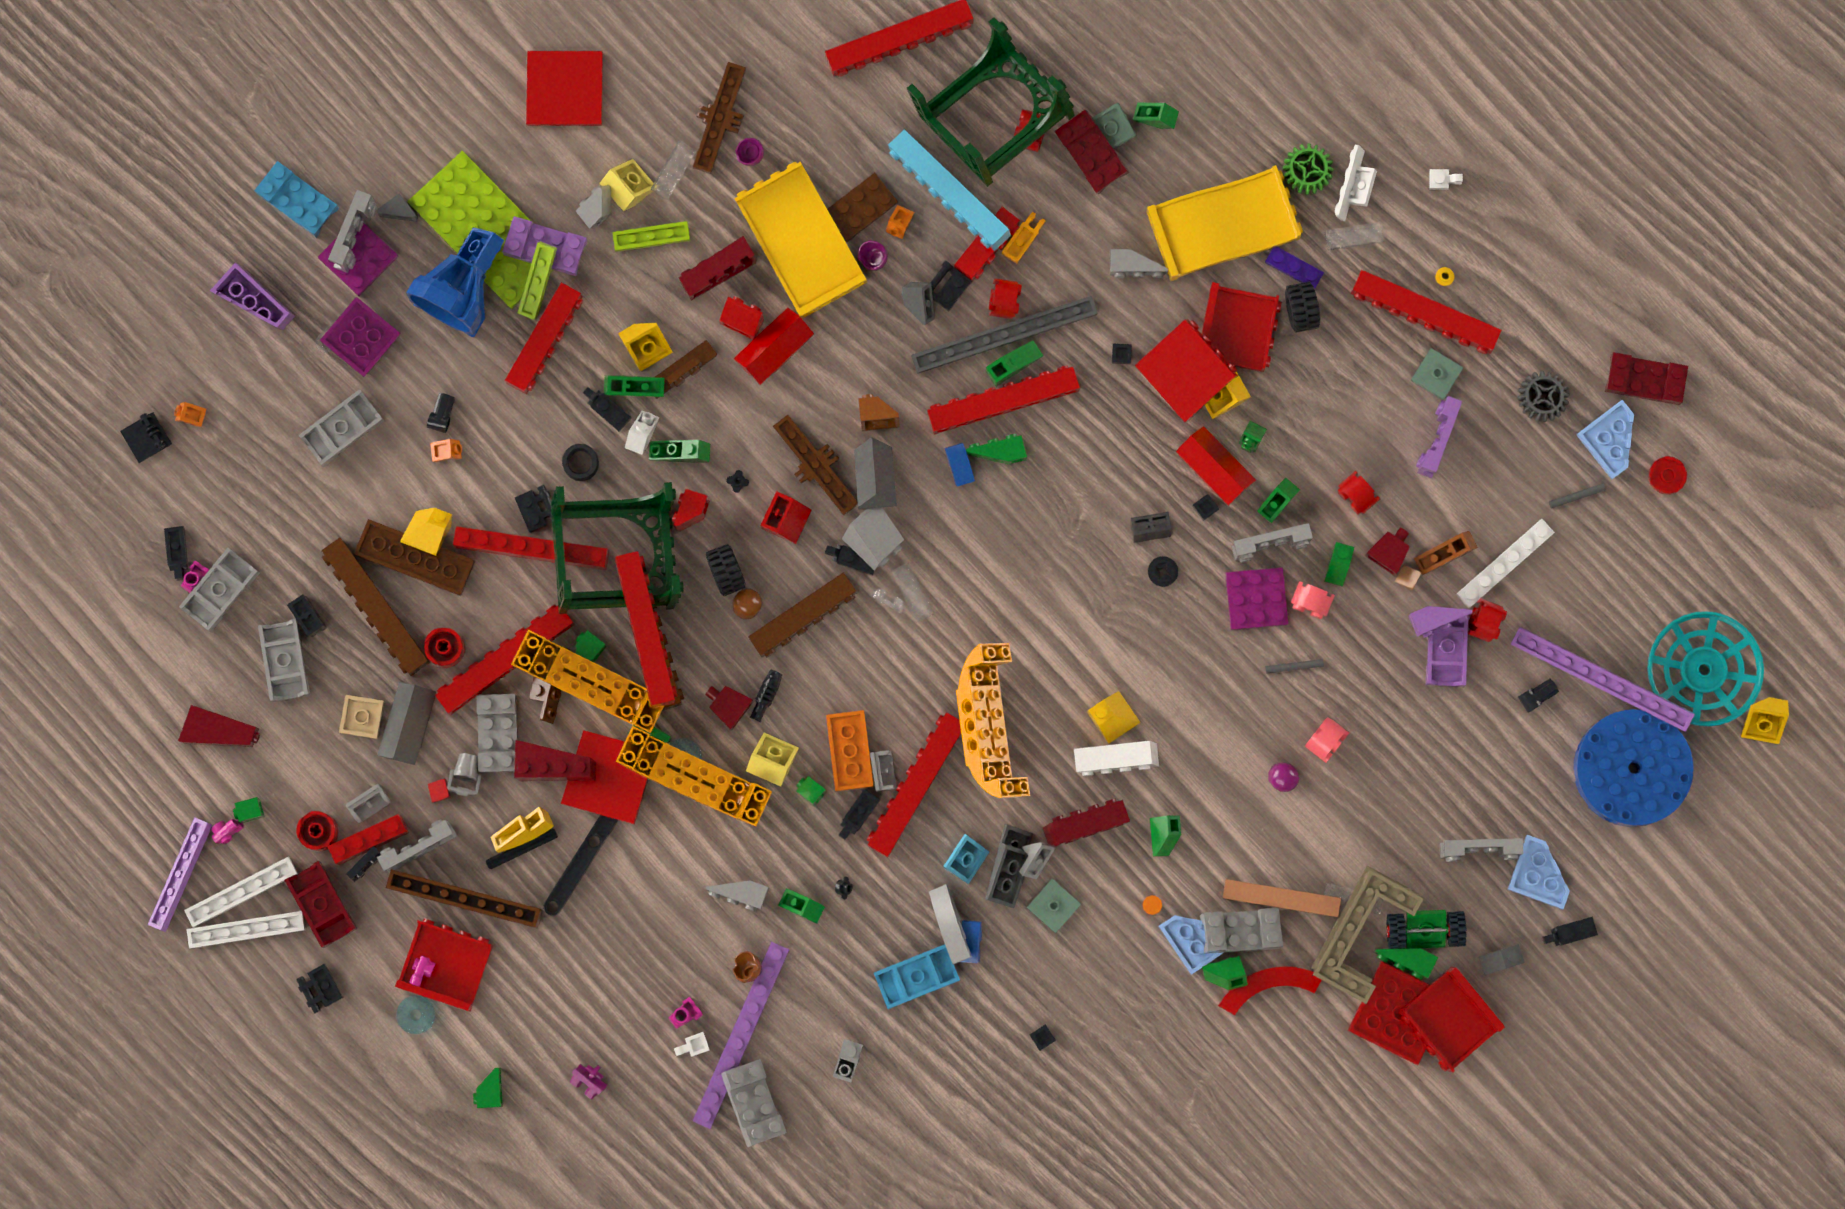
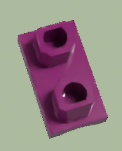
M579 1064L572 1072L573 1076L570 1083L577 1088L582 1083L586 1084L588 1088L584 1093L590 1099L602 1093L608 1086L602 1081L604 1076L599 1073L601 1069L599 1065L593 1068L588 1064L585 1068Z

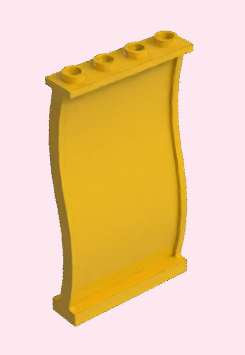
M800 161L799 163L793 162L789 164L783 172L777 171L771 174L770 179L765 182L761 180L753 185L754 188L749 191L745 189L737 194L738 197L734 199L796 311L803 319L868 282Z
M1277 165L1240 180L1189 193L1158 205L1147 207L1146 213L1165 267L1168 268L1170 281L1219 263L1253 255L1294 240H1300L1301 233H1303L1300 222H1296V209L1294 205H1290V193L1287 187L1284 188L1282 182L1284 181V176L1281 170L1278 171Z

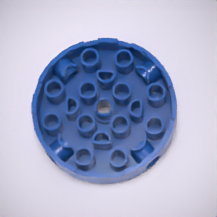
M1637 709L1615 712L1595 723L1582 737L1575 753L1573 766L1578 792L1588 807L1602 819L1626 827L1646 826L1672 814L1686 798L1692 784L1694 770L1690 747L1678 728L1643 710ZM1629 764H1634L1637 767L1635 774L1630 772Z

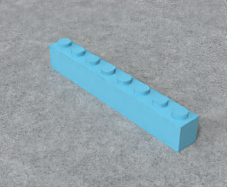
M905 129L888 144L889 154L896 161L899 159L903 163V168L908 173L913 172L916 175L915 179L922 186L925 184L929 188V193L934 198L939 197L942 200L941 204L948 211L951 209L955 213V218L960 223L965 222L968 225L967 229L974 236L977 234L986 248L991 247L995 251L1011 236L1009 229Z

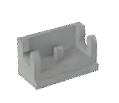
M889 750L871 752L876 792L896 790L892 752Z
M376 784L347 803L346 807L353 818L360 824L392 802L381 785Z

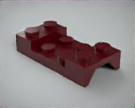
M1084 109L1054 131L1097 194H1100L1116 179L1129 173L1087 110Z
M1616 352L1611 354L1610 371L1605 392L1675 405L1683 403L1689 366L1632 357V355Z
M320 861L315 862L297 875L285 879L289 890L321 948H325L357 930L353 919L344 907Z

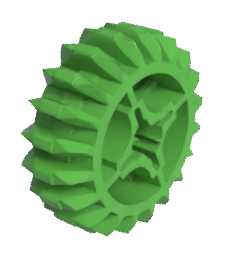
M1308 143L1305 149L1304 145L1301 144L1299 146L1300 151L1294 147L1293 153L1288 152V158L1284 159L1286 165L1283 166L1282 170L1287 172L1283 176L1284 178H1289L1286 182L1287 184L1293 183L1292 190L1299 187L1298 193L1305 189V194L1308 195L1311 189L1312 193L1316 194L1317 188L1322 191L1324 189L1323 185H1329L1328 180H1331L1333 177L1330 173L1334 171V168L1329 166L1333 164V161H1327L1330 155H1323L1324 148L1319 152L1317 150L1318 145L1311 149V144ZM1302 156H1310L1307 161H1296ZM1315 158L1322 164L1323 171L1315 165ZM1311 162L1310 172H1308L1307 176H1305L1306 167ZM1293 167L1301 173V180L1295 175ZM1310 177H1321L1315 182H1307V179Z

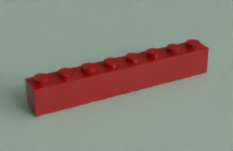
M959 0L826 50L825 57L833 77L836 75L841 77L848 74V71L852 69L860 70L866 67L868 63L881 62L884 57L889 55L891 57L897 56L902 50H913L919 46L918 44L924 42L926 44L931 43L942 35L943 37L950 36L955 30H966L971 27L974 18L967 1Z
M1362 269L1351 292L1356 300L1362 302L1366 300L1377 309H1387L1393 316L1399 317L1401 315L1412 324L1419 323L1424 325L1426 330L1434 332V330L1441 333V336L1447 339L1454 338L1459 340V343L1466 347L1473 346L1477 348L1476 351L1482 354L1492 353L1502 331L1497 327Z
M1062 366L1056 372L1050 373V371L1040 373L1039 377H1025L1016 384L1008 382L1003 384L1002 388H988L984 390L985 393L979 395L971 393L962 400L954 398L949 400L948 404L942 406L940 403L934 404L927 410L933 434L942 433L1079 392L1080 387L1074 367Z
M458 526L455 528L453 546L457 549L555 563L553 540ZM563 542L566 565L607 570L609 550L607 548Z
M638 551L615 556L651 708L672 704L675 702V697H677V691L675 686H671L672 671L670 667L667 668L665 660H668L666 648L662 649L661 642L664 640L662 631L658 630L656 623H659L657 611L653 612L652 604H654L653 594L648 593L647 589L650 582L648 575H644L642 567H645L644 558L639 556Z
M552 605L546 610L547 614L534 618L530 622L532 625L526 629L524 627L519 629L515 633L516 636L514 638L504 640L500 643V648L495 652L493 650L489 651L484 655V660L471 664L466 673L456 675L452 679L453 682L448 686L447 684L441 686L437 690L436 698L451 716L473 700L476 695H480L516 668L511 663L528 630L552 642L575 625L567 614H559L558 606Z
M947 712L944 716H939L935 723L938 726L935 732L931 731L925 740L928 744L925 749L921 747L916 755L918 761L915 766L910 765L906 772L908 775L906 781H901L896 789L899 793L895 799L893 797L890 799L886 806L888 808L886 815L881 814L876 823L879 825L875 832L871 831L867 838L869 842L868 847L887 858L961 735L960 720Z

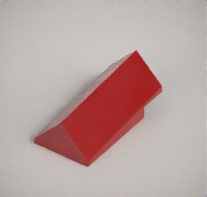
M787 307L733 359L761 385L767 378L779 370L814 333L798 314Z
M1204 426L1193 433L1176 450V453L1228 506L1256 481Z

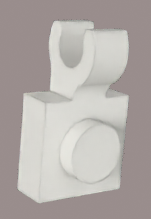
M1449 169L1429 170V190H1448L1449 184H1462L1463 174L1449 175Z
M703 1032L685 1038L687 1044L674 1048L676 1056L690 1052L691 1057L710 1051Z

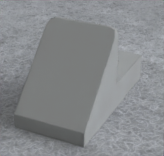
M1042 842L1023 846L1022 849L1028 857L1019 871L1022 876L1037 879L1056 847Z

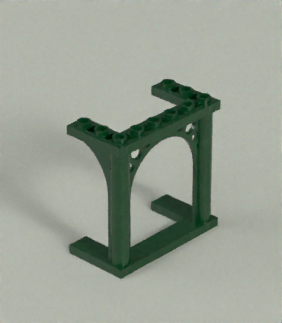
M995 17L988 21L992 33L989 44L981 57L972 67L929 102H926L924 95L913 84L906 88L919 117L987 187L993 183L991 177L1049 129L1064 117L1070 120L1075 116L1072 109L1074 105L1069 100L1070 95L1065 90L1067 88L1065 83L1061 79L1057 80L1053 75L1049 78L1045 75L1041 76L1037 67L1033 63L1030 65L1022 52L1018 53L1016 51V47L1011 42L1012 37L1007 32L1008 27L1003 21L999 22ZM1006 62L1012 63V68L1009 72L1003 71V65ZM1016 68H1017L1018 72L1020 73L1019 75H1016V74L1014 73V72L1016 71ZM993 78L1017 80L1024 84L1032 94L1034 102L1032 116L1028 124L1017 135L985 161L981 153L970 142L963 146L936 119L974 87L986 80ZM1048 101L1052 103L1050 107L1045 109L1039 107L1041 102Z
M672 482L664 483L662 489L654 494L639 498L565 502L564 486H556L551 501L559 614H567L568 610L626 607L622 590L572 592L571 580H566L562 519L618 517L639 525L649 536L654 550V562L648 574L650 582L648 588L651 590L648 593H652L654 598L652 606H666V610L675 608L676 603H679L681 593L684 592L683 581H680V576L673 573V566H676L675 555H672L674 537L670 536V530L673 529L672 518H669V511H671V506H673L674 500H676L675 488L672 489ZM642 514H646L642 520L637 518V515L642 517ZM656 517L658 520L657 524L652 528L647 527V519ZM660 529L657 533L660 536L654 537L653 532ZM661 550V554H657L656 551ZM657 567H661L660 571L662 574L656 572ZM658 577L662 581L663 586L660 588L655 587L650 579Z

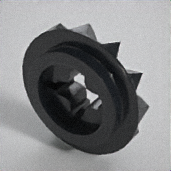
M1157 557L1149 564V579L1156 586L1166 587L1172 585L1178 577V566L1169 557ZM1166 564V572L1169 575H1163V577L1159 579L1160 572L1157 571V569H1162L1163 567H1165Z

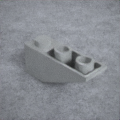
M1110 249V276H1114V278L1120 279L1126 276L1144 278L1145 275H1152V278H1163L1168 273V268L1130 249Z
M743 881L707 886L706 890L710 891V896L718 899L720 896L728 898L727 902L738 905L739 902L746 904V909L756 912L757 909H762L769 887L753 881Z

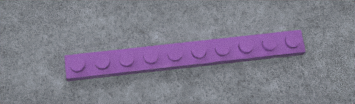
M1519 627L1511 645L1685 732L1695 713L1522 627Z
M771 942L761 964V972L753 982L693 1122L711 1129L727 1093L721 1073L739 1066L789 949Z

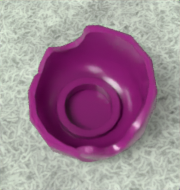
M745 138L739 142L735 150L737 160L745 166L759 164L764 156L763 145L755 138Z
M869 240L859 247L857 257L866 269L877 271L886 264L888 253L881 243Z
M1278 762L1269 770L1268 781L1276 790L1289 792L1295 789L1299 783V773L1291 764Z

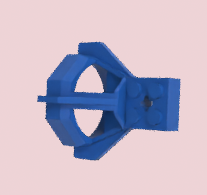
M473 227L457 255L450 254L447 259L427 275H420L413 280L406 292L409 300L415 307L422 309L437 320L466 333L470 337H475L485 320L483 283L486 278L485 273L490 268L496 254L500 251L504 240L494 232Z

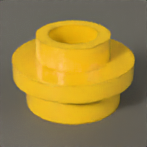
M1447 267L1440 268L1435 275L1436 282L1441 286H1449L1455 277L1454 272ZM1446 273L1448 279H1443L1442 274Z

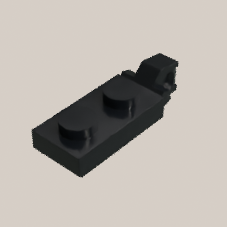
M589 387L583 392L590 399L588 404L591 409L618 432L630 421L631 416L604 393H601L599 390L595 393Z
M184 526L164 528L167 565L170 571H174V577L177 581L184 580V569H188Z
M838 544L837 548L827 545L825 554L833 556L832 561L873 576L874 570L851 547Z
M864 789L842 819L840 825L844 828L839 833V837L846 840L850 833L855 835L878 805L880 799Z
M1592 916L1551 929L1552 934L1542 938L1544 944L1555 942L1556 946H1562L1597 936L1598 932Z

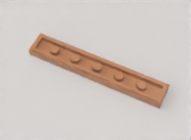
M1228 879L1225 880L1223 899L1337 918L1341 898Z

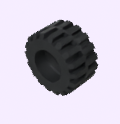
M1311 282L1286 286L1285 300L1292 329L1297 333L1319 328V305Z
M729 544L706 552L708 565L721 595L727 596L745 588L746 583Z

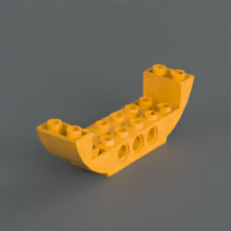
M530 630L527 631L511 663L514 667L651 733L664 707L651 708L645 687Z
M1010 643L978 644L964 663L959 686L956 690L966 766H969L977 783L987 793L998 798L1030 796L1028 777L1012 778L997 666L1012 662Z
M634 726L631 727L616 760L617 763L647 779L755 827L772 793L771 790L737 777L650 736L649 733Z

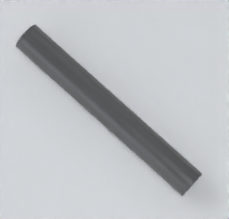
M1602 483L1549 501V506L1552 509L1603 492L1606 489Z
M1323 659L1265 666L1266 674L1324 667Z

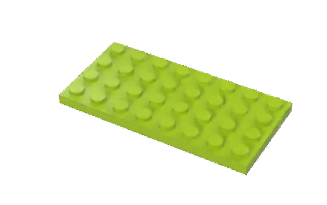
M462 150L407 202L457 254L473 227L494 232L504 240L500 251L496 254L490 268L485 273L486 278L484 282L512 310L522 299L532 263L505 256L502 251L513 217L531 220Z

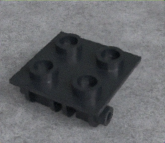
M154 412L148 415L147 413L142 414L140 420L120 431L138 463L172 445Z

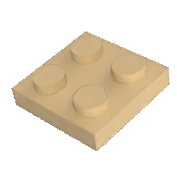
M346 695L339 733L378 739L385 701Z

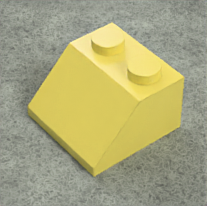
M634 159L610 169L599 183L601 186L609 185L611 187V197L623 211L636 206L657 188Z
M763 733L751 755L746 772L782 786L799 747Z

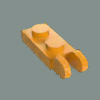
M1034 212L1020 225V228L1001 253L1016 264H1018L1046 222L1042 218L1034 229L1030 227V223L1036 216Z

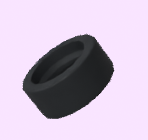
M575 444L570 446L563 454L562 466L565 473L571 479L586 481L596 474L599 468V460L596 452L590 446ZM579 451L587 453L592 460L590 469L582 474L574 472L569 465L571 456Z

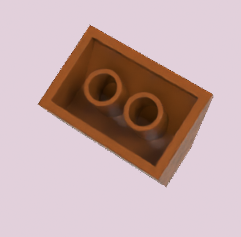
M873 394L862 395V398H858L862 431L900 427L899 413L878 396L874 397Z

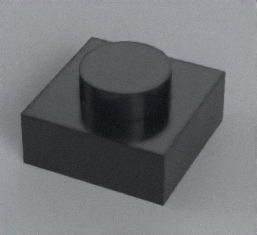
M1113 343L1112 364H1131L1132 344Z
M1209 494L1192 505L1203 521L1219 510Z
M1046 1024L1029 1034L1039 1051L1056 1041Z

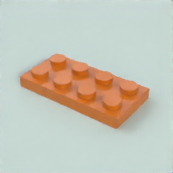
M864 710L826 715L835 792L874 787Z

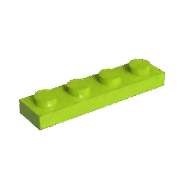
M687 221L612 232L615 252L690 241Z
M541 241L537 242L518 314L533 320L537 319L556 255V247Z

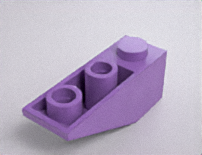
M1427 606L1411 613L1408 617L1417 637L1423 635V638L1434 634L1433 630L1440 628L1442 631L1452 627L1451 623L1457 620L1459 623L1470 619L1469 615L1473 611Z

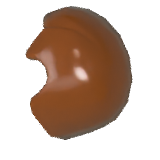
M742 589L733 599V611L741 619H752L759 613L762 607V598L753 589Z
M749 951L739 953L734 958L736 965L732 969L736 979L743 983L755 981L762 968L760 960Z

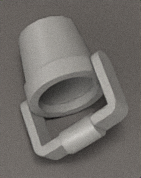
M467 753L459 754L455 770L450 769L447 784L449 791L463 796L477 795L481 775L477 774V756ZM452 777L462 781L476 782L475 791L462 787H452Z

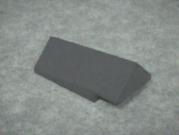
M871 437L854 450L858 509L897 506L892 447Z
M399 682L377 756L415 765L435 700V691Z
M1008 824L1004 825L986 900L1011 908L1015 907L1025 877L1019 871L1028 857L1022 847L1030 845L1033 833Z

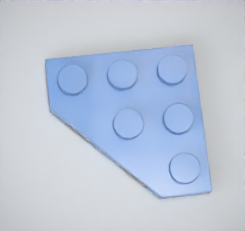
M1623 400L1577 434V437L1611 480L1627 469L1629 464L1628 458L1634 414Z
M1526 835L1523 843V854L1518 857L1507 890L1563 910L1570 890L1562 878L1561 872L1549 851V847L1546 841Z
M1174 915L1158 926L1191 975L1223 954H1204L1206 939L1204 924L1201 920Z

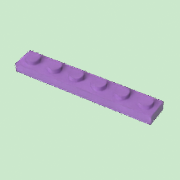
M194 817L148 925L166 932L212 824Z

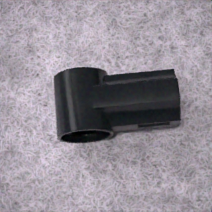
M439 393L434 410L429 415L427 428L443 433L447 432L455 397Z
M1549 678L1534 689L1531 688L1524 692L1518 698L1529 713L1542 705V702L1556 695L1559 690L1554 681Z

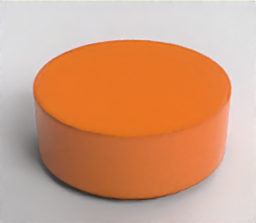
M1154 895L1146 897L1142 904L1143 910L1149 915L1159 913L1162 909L1160 898Z

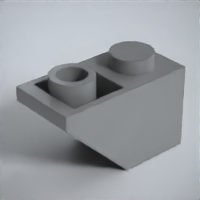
M609 185L595 187L591 191L592 195L582 200L579 204L580 207L576 210L589 229L598 227L611 214V187Z
M844 1039L833 1077L852 1082L864 1045Z

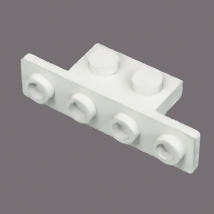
M1356 144L1350 153L1349 167L1345 171L1344 185L1340 189L1339 203L1335 207V215L1341 221L1346 220L1350 204L1367 207L1377 173L1375 168L1361 167L1365 151L1360 145Z

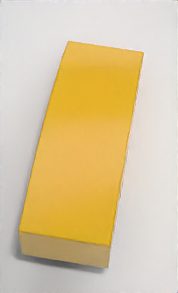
M538 807L525 818L521 815L516 817L492 835L491 840L495 850L499 853L537 838L554 827L549 813Z

